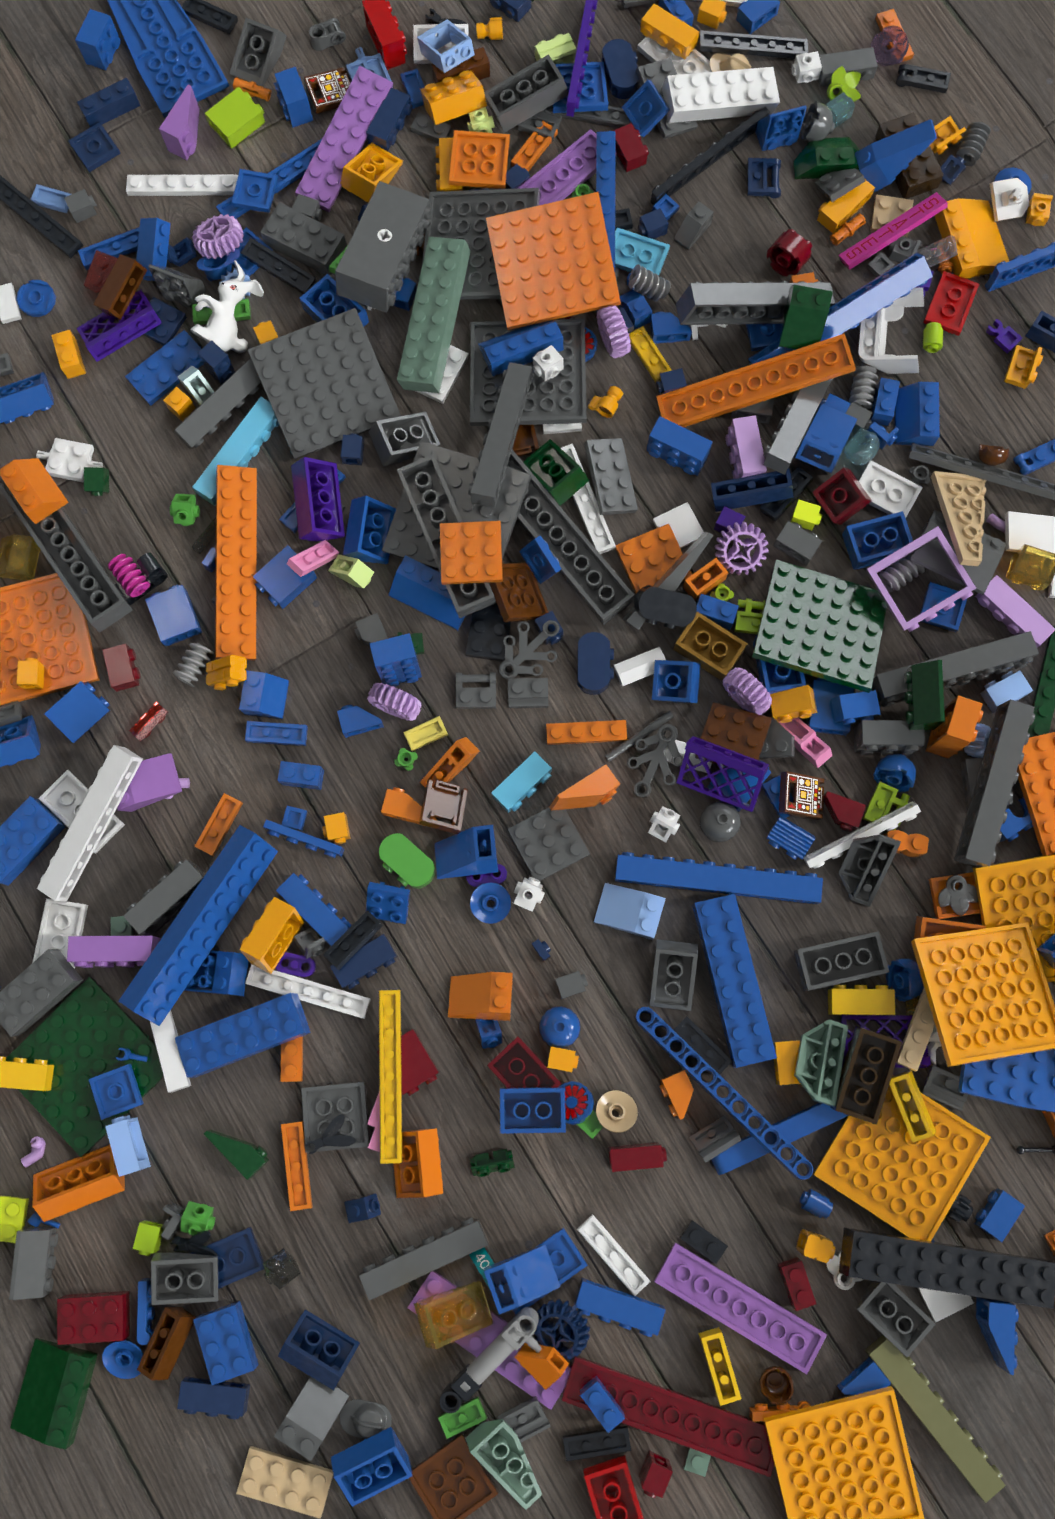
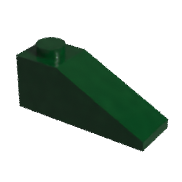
M208 1130L204 1133L246 1180L251 1179L269 1161L266 1157L268 1153L260 1145L257 1147L255 1144L214 1130Z

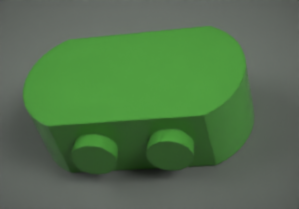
M391 834L382 841L379 848L380 859L384 862L382 866L390 874L394 871L399 875L397 880L405 887L409 884L412 888H423L433 880L435 875L433 861L403 834Z

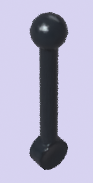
M1055 1145L1051 1148H1024L1023 1146H1018L1016 1151L1018 1154H1024L1025 1152H1052L1055 1154Z

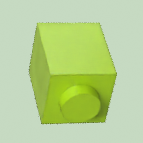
M147 1220L140 1222L133 1249L139 1250L138 1253L145 1256H151V1253L154 1254L159 1251L164 1224Z

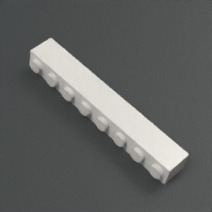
M113 745L112 749L109 750L103 766L98 770L97 777L89 787L88 794L79 806L78 813L70 823L69 829L61 840L55 856L50 860L47 871L41 877L40 884L37 887L38 890L54 901L68 900L143 758L121 746Z

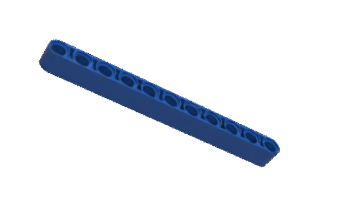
M642 1007L637 1011V1024L787 1171L798 1180L811 1177L813 1174L812 1164L649 1007ZM642 1013H648L651 1016V1020L644 1023L640 1020L639 1016ZM658 1027L664 1028L666 1035L661 1038L657 1037L654 1032L655 1029ZM672 1042L680 1043L681 1051L673 1052L670 1049V1044ZM694 1057L697 1065L692 1068L688 1067L685 1059ZM701 1073H711L712 1081L709 1083L704 1082L701 1079ZM718 1087H725L727 1089L728 1096L726 1098H721L717 1095ZM734 1102L742 1103L744 1107L742 1113L734 1112L732 1108ZM750 1117H755L759 1120L760 1124L757 1129L749 1126L748 1120ZM766 1133L774 1134V1144L766 1143L764 1139ZM783 1148H788L791 1151V1158L789 1160H784L781 1157L780 1153ZM800 1163L807 1167L808 1171L805 1176H801L797 1172V1166Z

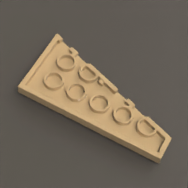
M934 471L931 475V480L959 564L979 566L982 561L983 544L981 539L984 533L982 525L985 516L984 495L986 493L985 482L987 480L966 474Z

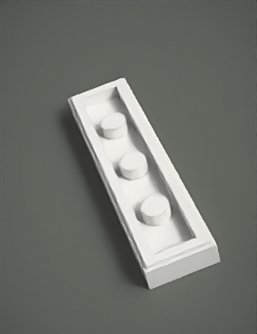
M593 1214L577 1228L634 1296L651 1282Z

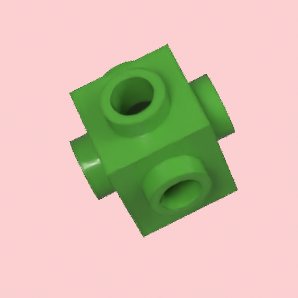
M176 494L170 505V515L173 516L174 524H181L183 526L194 524L196 518L200 515L199 505H196V496L194 494Z
M189 1201L181 1217L180 1231L193 1236L200 1231L212 1230L216 1217H213L214 1207Z

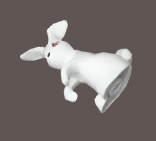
M234 260L238 277L220 283L218 287L219 301L204 294L195 297V300L199 302L195 307L196 311H200L203 307H208L212 310V314L206 327L196 324L191 328V332L207 343L211 340L214 341L224 352L233 350L237 353H243L248 348V342L237 337L238 328L234 318L235 306L248 292L260 297L263 296L264 292L256 280L243 282L245 279L244 272L236 260Z

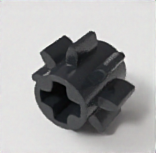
M959 1194L949 1209L950 1212L947 1216L958 1223L961 1219L967 1221L973 1212V1207L969 1205L971 1200Z

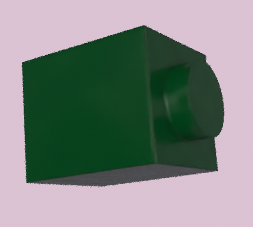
M84 467V491L91 492V496H103V493H109V469Z

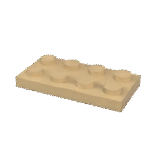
M251 1446L236 1494L321 1519L333 1478V1470Z

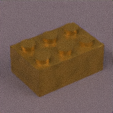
M696 612L695 618L687 625L675 643L673 650L692 662L700 663L702 669L723 681L745 650L747 643L701 613Z

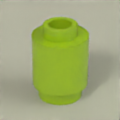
M931 322L924 329L923 349L928 353H936L943 347V328L940 323Z

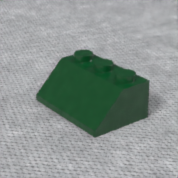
M942 660L911 665L904 673V682L907 684L908 690L905 693V703L908 704L906 723L909 724V730H934L945 721Z

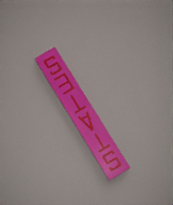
M937 192L839 254L840 260L849 270L947 208V201Z

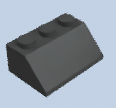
M30 1226L17 1231L9 1300L43 1298L50 1294L54 1284L51 1275L52 1269H54L56 1264L54 1247L58 1243L57 1228Z
M872 1281L866 1288L857 1307V1310L906 1357L912 1353L936 1325L895 1284Z

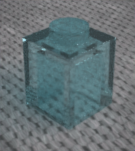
M844 92L826 104L832 111L833 122L835 123L834 128L852 117L855 108L853 100Z

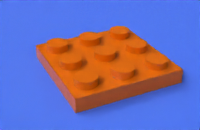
M454 130L449 185L505 189L510 134Z
M501 521L440 523L442 585L503 582Z
M670 524L617 544L615 548L635 594L646 585L654 586L683 555ZM690 570L686 574L682 582L692 575Z

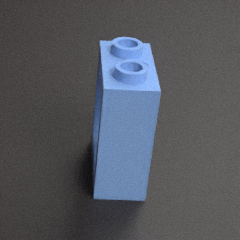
M448 19L417 37L421 54L444 73L475 55L471 38ZM451 41L455 44L454 47L442 54L437 51V49Z
M130 1115L112 1119V1124L105 1127L119 1177L151 1167L138 1118H130Z

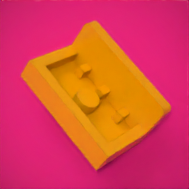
M951 116L934 126L937 138L930 144L933 153L940 155L948 149L949 144L955 145L962 140L963 137L961 135L966 131L965 127L959 130Z
M1016 345L1004 382L1026 389L1030 383H1034L1038 372H1035L1036 367L1040 365L1043 359V355H1041L1043 348L1038 347L1036 351Z

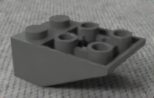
M151 264L148 266L162 296L166 300H175L184 307L189 308L192 307V304H198L199 302L195 300V297L203 295L206 291L200 279L168 267Z

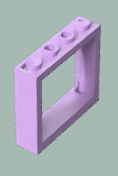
M938 526L866 569L867 574L902 631L906 629L909 632L919 627L918 622L923 619L927 622L938 616L936 614L937 611L942 608L944 611H947L955 606L954 601L959 598L962 601L974 595L972 590L976 589L964 567L959 564L956 554ZM937 538L966 585V588L906 622L877 573Z

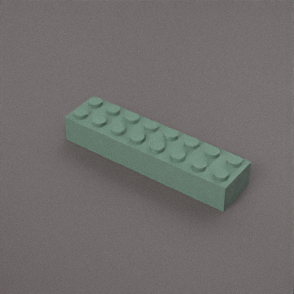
M428 238L397 381L404 390L440 393L471 252L465 239Z

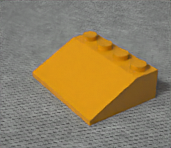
M960 198L947 201L948 207L934 215L944 246L949 249L954 275L965 279L992 273L995 266L1000 262H1009L988 200Z

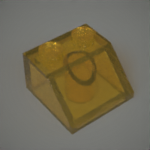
M13 534L2 538L0 544V577L26 581L34 579L40 548L33 537Z
M1024 544L1012 556L1006 578L1015 584L1029 585L1034 590L1046 589L1055 576V553Z

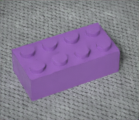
M68 936L67 962H72L75 967L93 968V964L102 968H113L114 964L126 968L134 967V964L143 966L161 938L155 936Z

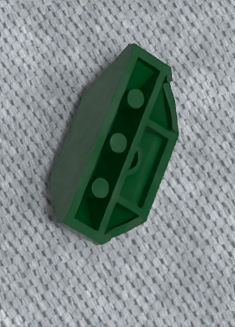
M849 137L824 138L823 140L810 141L793 161L795 180L817 179L830 172L854 168L860 172L855 155L860 149Z

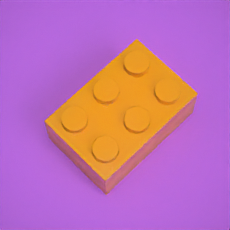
M463 71L458 76L446 77L441 82L436 84L430 83L425 88L420 89L425 110L435 125L487 106L483 85L472 71Z
M274 897L265 906L264 913L260 919L255 921L249 936L243 939L239 950L252 965L271 974L292 943L294 936L301 929L304 921L295 907Z

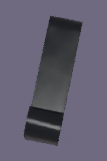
M145 553L137 560L138 569L142 572L141 575L146 577L145 582L150 583V587L143 594L132 598L125 593L119 582L115 584L129 605H132L168 578V574L152 553Z

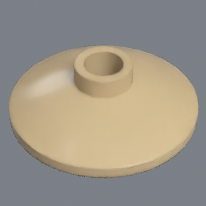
M614 1090L605 1093L598 1100L596 1116L601 1126L613 1133H622L629 1130L635 1124L638 1110L631 1096L625 1092ZM613 1110L619 1113L618 1117L612 1115Z

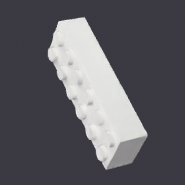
M773 67L669 75L662 86L664 101L670 109L667 113L668 123L752 116L755 111H760L764 107L770 111V114H773L780 103Z

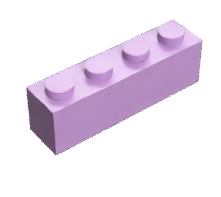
M998 575L990 581L984 595L978 593L975 596L979 604L985 608L987 607L992 612L994 618L1002 621L1012 634L1018 635L1031 631L1037 648L1055 631V628Z

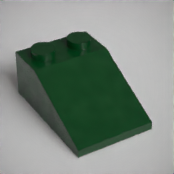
M800 285L790 286L779 347L799 349L821 341L833 291Z
M551 439L523 462L559 506L589 482L580 465Z

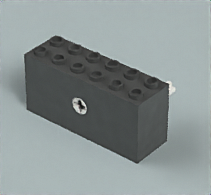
M379 181L335 270L337 295L364 304L368 310L374 308L387 313L389 307H393L396 300L395 294L401 290L403 285L402 279L409 273L411 261L414 262L418 246H422L424 233L429 231L431 225L429 220L431 215L429 199Z

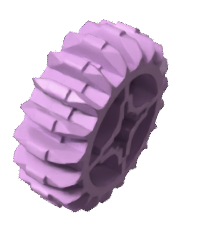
M220 214L218 217L214 215L213 218H207L205 222H201V225L196 226L192 239L195 249L202 257H207V259L213 257L216 259L219 256L222 258L223 255L235 252V248L240 247V243L243 242L242 238L244 235L240 223H238L234 216H229L228 214L223 216Z
M615 305L599 309L596 317L598 329L607 352L613 358L625 356L630 352L631 344L623 315H621L620 310Z
M736 522L734 523V529L729 525L727 526L729 530L727 533L721 531V534L724 536L723 538L717 537V541L721 544L715 545V549L719 550L715 553V556L719 558L718 560L726 570L729 569V573L733 574L736 570V574L741 575L743 570L748 575V569L751 568L755 572L756 568L754 566L756 564L760 567L762 566L760 559L766 560V556L763 553L768 552V549L764 547L768 545V541L763 540L766 536L764 533H760L761 529L759 527L754 529L752 523L747 527L746 522H742L740 527ZM746 534L752 536V538L741 540L738 536ZM733 540V546L727 553L728 544ZM738 542L741 546L743 545L745 555L740 552ZM756 545V550L753 556L750 557V551ZM743 558L745 561L737 563L731 561V559Z
M735 667L723 679L725 691L743 710L762 715L770 708L772 704L770 693L751 673L742 668Z
M375 683L368 693L367 699L370 704L395 717L412 721L420 713L421 702L411 694L394 686Z

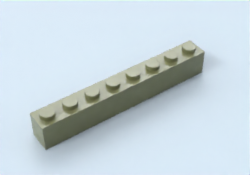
M884 1335L880 1336L865 1349L866 1353L888 1378L891 1385L985 1503L1006 1486L1000 1479L1003 1477L1002 1473L994 1464L992 1466L986 1461L988 1458L987 1454L980 1446L977 1448L971 1442L974 1439L965 1427L963 1429L959 1427L957 1416L951 1409L947 1411L942 1405L945 1402L936 1390L932 1392L929 1389L928 1385L930 1382L922 1372L918 1374L913 1367L916 1364L909 1356H904Z

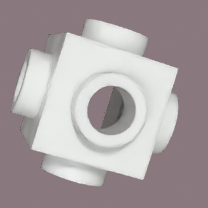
M818 51L796 55L795 62L792 64V74L796 76L797 83H807L819 79L822 65Z
M552 345L543 351H539L533 357L532 368L534 373L538 377L541 376L544 381H547L550 378L556 377L564 369L563 357Z
M662 806L659 813L655 811L649 822L653 824L648 833L667 842L670 834L675 835L680 826L677 823L680 815L672 809Z
M524 877L522 883L518 881L514 893L517 894L514 904L533 912L536 903L540 904L545 892H542L543 885L540 884V881L533 877H529V879Z

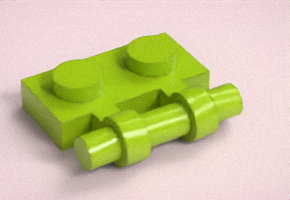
M746 598V600L738 599L737 605L744 608L745 611H737L734 632L757 635L762 614L752 613L751 609H758L763 612L765 600L757 602Z
M878 782L862 819L873 822L889 814L892 804L897 807L896 810L907 805L910 796L903 793L901 799L896 798L898 789Z

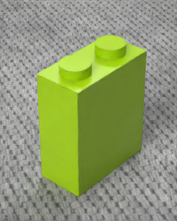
M239 87L205 112L210 127L231 149L265 123L262 107L258 103L255 104L249 93L243 92Z

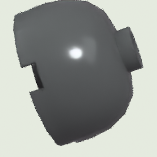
M815 101V104L811 103L803 119L805 128H801L800 137L808 142L823 140L828 134L833 132L835 123L833 122L832 111L827 105Z
M714 802L708 805L700 817L702 832L709 840L715 842H726L732 839L739 831L741 825L737 809L726 802Z

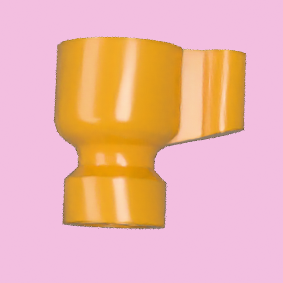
M502 17L490 18L486 25L476 23L477 39H484L485 37H489L490 40L503 39Z
M610 386L607 396H593L588 408L597 411L603 417L612 418L618 408L617 401H620L623 396V391L616 386Z

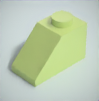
M338 555L328 570L349 584L360 588H365L370 583L371 577L374 574L359 559Z

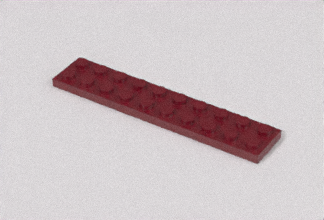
M579 1356L574 1357L561 1401L591 1411L580 1396V1389L597 1376L623 1410L625 1419L621 1423L771 1477L774 1461L765 1424L753 1422L752 1419Z

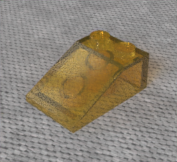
M481 1281L451 1289L414 1303L425 1345L428 1348L438 1349L493 1324Z

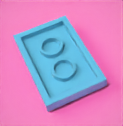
M617 227L615 231V267L632 272L633 268L639 264L641 267L643 266L647 270L660 275L670 245Z

